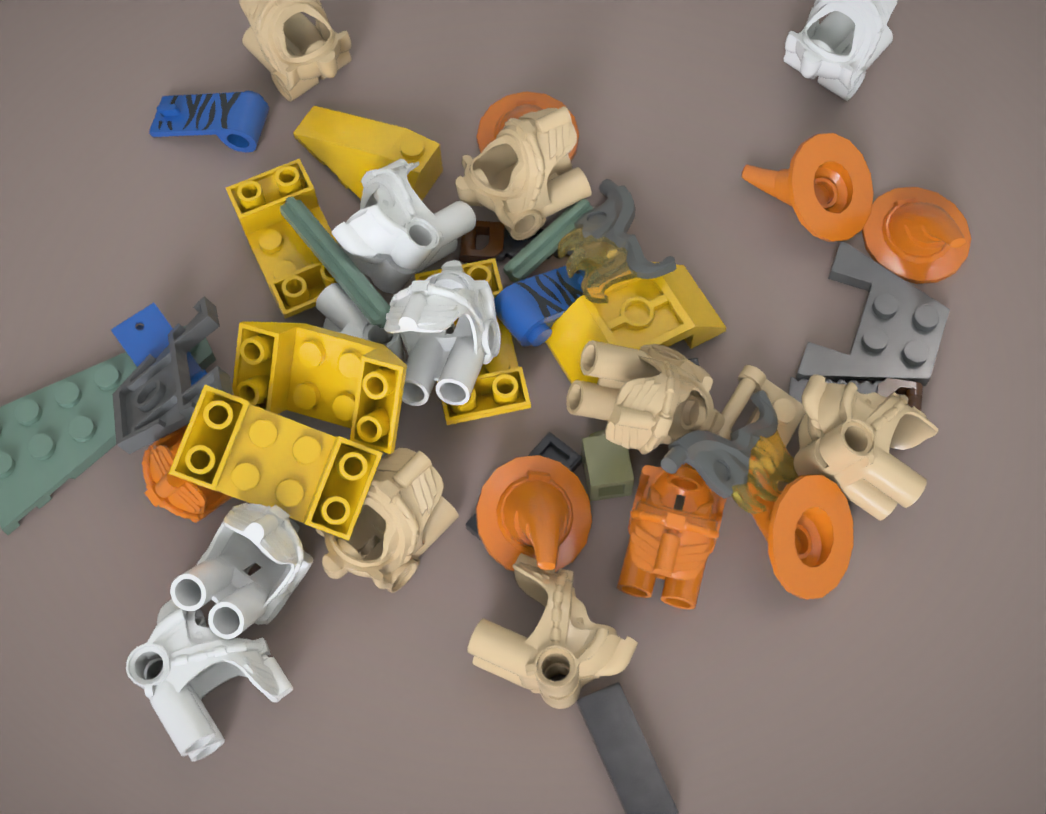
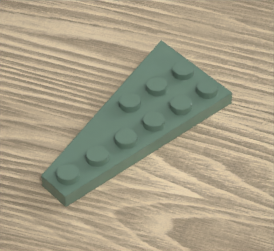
M207 338L203 339L189 351L201 369L205 370L216 361ZM126 352L0 407V527L7 535L20 526L18 521L36 506L40 509L52 499L50 494L68 479H76L116 445L112 394L137 368Z

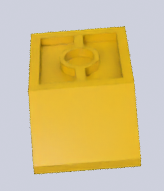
M299 158L225 188L252 252L285 319L315 307L320 293L327 286L337 283L280 212V206L286 203V198L294 197L296 200H301L336 241L321 211L315 189Z
M495 258L462 264L464 273L475 281L485 280L488 282L494 299L503 290ZM442 269L414 274L415 280H426L432 275L441 273ZM497 316L496 319L501 333L499 353L496 357H493L490 363L482 365L468 402L456 406L441 400L447 425L531 408L522 366L519 367L511 333ZM458 317V318L455 320V322H454L455 327H456V324H457V322H458L459 317Z
M676 264L675 271L663 276L642 279L632 275L630 272L580 296L554 322L551 327L552 334L545 342L571 384L575 380L597 384L599 377L584 375L580 365L582 351L587 342L591 340L640 350L643 345L659 344L669 347L684 339L689 348L692 349L726 332V326L686 267Z
M243 321L239 323L232 389L234 395L250 401V404L275 414L288 410L351 428V441L374 450L392 454L395 450L407 365L387 346L377 342L306 323Z
M204 385L168 474L250 504H260L267 507L277 505L288 513L291 519L349 540L383 453L346 438L324 433L250 404V401Z

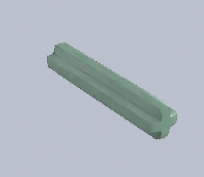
M582 199L571 205L504 265L503 271L509 280L513 283L524 280L575 234L577 230L574 223L584 213L594 209L587 199Z

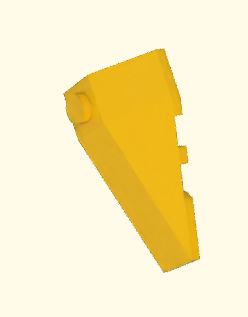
M313 106L293 132L294 137L322 165H326L338 177L339 182L346 189L349 188L359 199L362 198L364 188L361 179L366 172L383 168L399 159H404L408 164L419 161L420 165L408 173L407 180L421 200L425 198L443 172L440 144L404 127Z

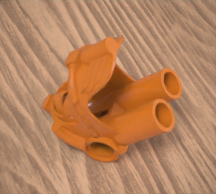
M186 425L155 441L148 447V450H145L142 466L147 491L144 493L155 507H164L177 516L197 523L231 499L232 496L168 474L188 427Z
M688 463L682 464L677 472L673 474L667 473L661 466L645 465L642 468L633 507L630 511L628 524L630 538L617 584V589L623 593L640 598H650L656 578L663 579L665 582L660 598L661 601L681 609L696 608L706 561L709 554L713 552L716 540L719 537L723 510L727 498L724 499L712 491L696 469ZM677 495L685 496L682 511L674 509Z

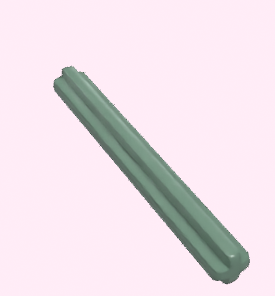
M294 197L286 198V203L280 206V212L368 321L372 325L384 328L386 314L390 310L389 304L301 200H296Z

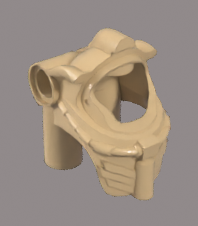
M239 0L240 6L251 25L243 36V45L271 72L272 81L287 101L292 102L319 83L318 77L322 80L333 78L337 74V70L351 61L349 52L351 40L348 32L342 31L338 34L331 28L320 0ZM301 12L315 17L316 26Z
M565 106L559 109L547 108L538 112L524 114L519 119L510 118L505 122V126L498 133L496 139L490 142L480 155L474 159L469 155H464L462 157V165L465 170V176L462 177L460 175L455 182L460 201L467 203L469 206H484L495 212L500 222L504 224L514 239L524 240L533 236L540 227L544 226L546 217L591 196V188L585 174L579 167L572 169V163L568 155L577 143V133L572 124L568 109Z
M593 340L585 345L580 361L581 370L584 375L599 377L597 384L575 380L567 393V410L572 415L608 421L605 433L606 439L627 449H638L641 454H647L656 449L659 444L669 445L687 433L696 430H708L715 433L724 426V416L714 408L713 400L709 393L713 384L711 375L705 369L688 360L680 352L659 344L643 345L640 350Z
M812 375L802 394V404L806 414L803 416L799 426L800 449L794 458V468L797 475L825 476L837 483L847 499L879 521L889 516L897 504L904 508L914 504L923 493L927 480L890 454L889 449L905 450L913 448L926 439L935 436L938 433V428L915 406L911 408L907 404L908 397L905 395L899 396L895 392L888 397L877 393L861 394L857 391V386L853 382H849L846 385L826 383L825 377Z
M398 448L392 454H387L380 459L349 540L316 529L319 535L325 537L329 553L323 556L322 565L330 578L339 579L350 572L357 576L372 578L374 584L379 589H387L389 592L395 593L411 579L420 564L419 557L459 517L455 508L441 496L444 488L442 477L423 452L418 451L416 453L408 448Z
M521 553L512 567L514 568L515 579L519 587L545 607L538 625L527 638L482 618L477 624L468 645V653L474 655L473 665L521 687L530 689L532 693H541L545 703L549 706L564 709L575 704L580 696L581 688L595 678H600V676H611L622 672L628 666L638 643L629 636L625 640L617 636V631L611 626L596 624L590 621L585 605L576 597L575 588L573 587V571L559 569L558 573H556L555 569L542 570L538 568L536 559ZM559 674L567 676L561 681L550 680L551 677Z

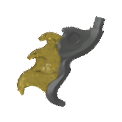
M610 179L602 181L599 187L600 192L608 199L577 219L574 223L576 230L566 234L558 243L559 258L564 257L568 251L574 250L566 263L569 278H572L577 270L585 271V276L581 282L583 295L590 302L598 304L609 302L608 296L604 292L615 283L636 277L642 279L657 278L676 270L675 258L673 256L666 257L659 263L649 262L644 257L635 235L626 234L635 219L636 208L634 200L625 185L618 186Z
M763 390L751 395L752 402L759 408L760 412L759 419L756 422L730 433L731 441L712 432L696 430L679 437L667 445L669 452L661 460L663 470L673 474L677 472L682 464L688 463L696 469L708 487L720 497L725 499L732 496L739 507L751 514L766 511V506L759 503L756 496H760L766 501L776 502L782 492L778 490V481L789 484L799 476L794 468V458L787 451L777 430L778 418L775 409Z

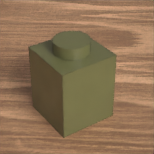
M605 430L594 432L589 437L582 438L581 456L589 500L597 501L632 495L634 475L629 450L607 440Z

